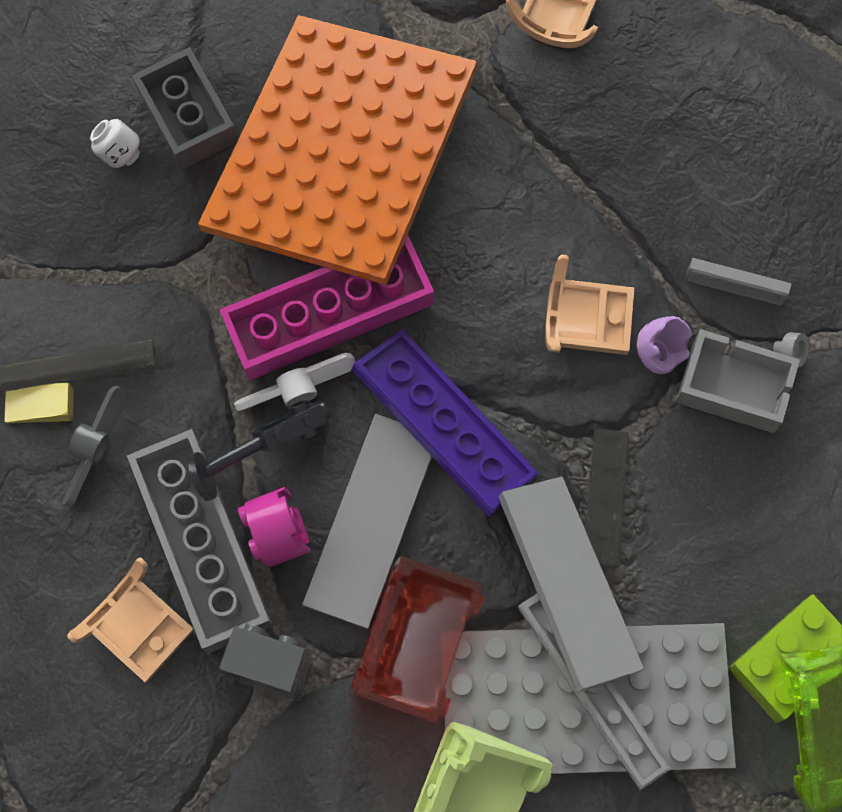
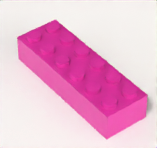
M407 235L386 285L323 267L220 309V312L250 381L434 305V291Z

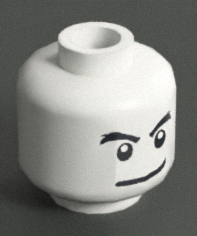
M119 119L103 120L91 133L92 151L110 167L119 168L125 164L129 166L136 161L140 154L138 150L140 138Z

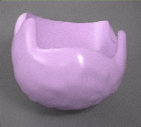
M675 316L658 318L646 324L638 334L636 345L638 355L645 367L654 373L666 374L674 370L678 364L687 360L690 356L687 345L692 336L689 325L684 320Z

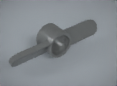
M119 386L111 387L92 427L83 423L73 434L68 452L70 455L81 459V462L65 494L63 505L71 507L74 504L91 465H97L102 460L109 445L112 429L127 398L124 388Z

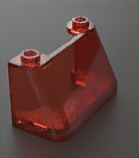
M400 556L394 562L389 573L348 696L436 724L439 718L444 719L451 700L445 697V685L466 621L470 619L472 614L478 616L483 605L484 595L480 594L482 584L405 556Z

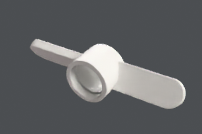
M342 353L310 367L288 371L277 378L276 385L237 400L234 403L236 410L249 408L279 395H282L287 407L303 400L309 402L317 396L315 385L350 372L353 364L356 362L355 358L350 353Z

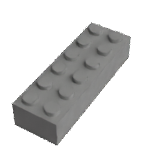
M190 429L127 455V458L200 645L209 654L228 645L234 626L244 629L245 624L248 623L268 629L273 627V624L218 487L217 497L213 500L205 501L194 486L188 466L189 455L200 452L204 457L205 455L193 430Z

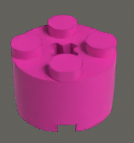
M286 487L247 501L245 506L238 508L244 527H249L253 539L249 540L251 552L256 560L261 559L264 566L273 567L310 552V548L305 545L309 543V538L298 507L289 506L287 500L293 497Z

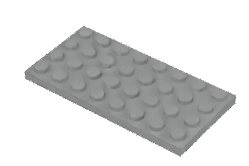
M724 623L626 626L644 670L612 682L671 770L736 768ZM532 629L442 632L445 730L450 723L457 722L540 755L553 764L551 774L627 772Z

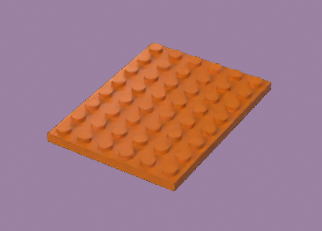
M298 15L198 223L200 231L386 285L477 71V61Z

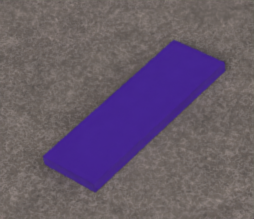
M403 329L353 364L351 370L488 517L502 507L498 496L503 491L527 486L538 477L539 473Z

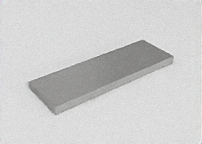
M378 414L374 415L302 604L303 607L369 630L432 459V456L400 422Z
M563 476L503 491L498 496L577 692L622 679L644 670Z

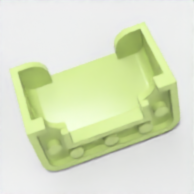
M452 722L443 734L413 812H519L527 791L538 793L548 785L553 764L540 755L467 725Z

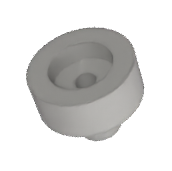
M789 332L782 341L774 343L773 351L800 359L798 367H801L808 357L809 341L803 333Z

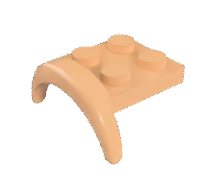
M506 0L510 17L517 27L532 38L561 48L580 47L588 43L598 29L597 26L593 25L588 30H585L597 0H527L523 10L517 5L515 0Z
M560 255L555 265L548 297L545 327L547 349L550 352L560 353L561 347L627 355L630 350L634 287L566 280L565 276L569 257L567 255Z
M138 558L117 587L84 621L68 633L67 638L73 643H78L93 634L137 676L147 683L192 634L194 628L142 582L148 564L142 558Z

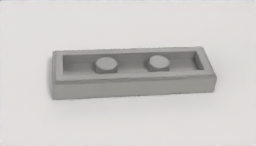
M692 258L685 278L688 282L779 306L784 303L791 288V283L696 258Z

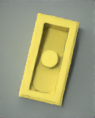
M54 383L7 389L5 397V423L73 421L74 388L70 383Z

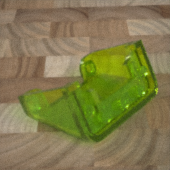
M842 646L780 655L782 673L791 674V688H788V693L794 701L801 764L797 765L799 775H793L795 793L809 812H831L842 807Z

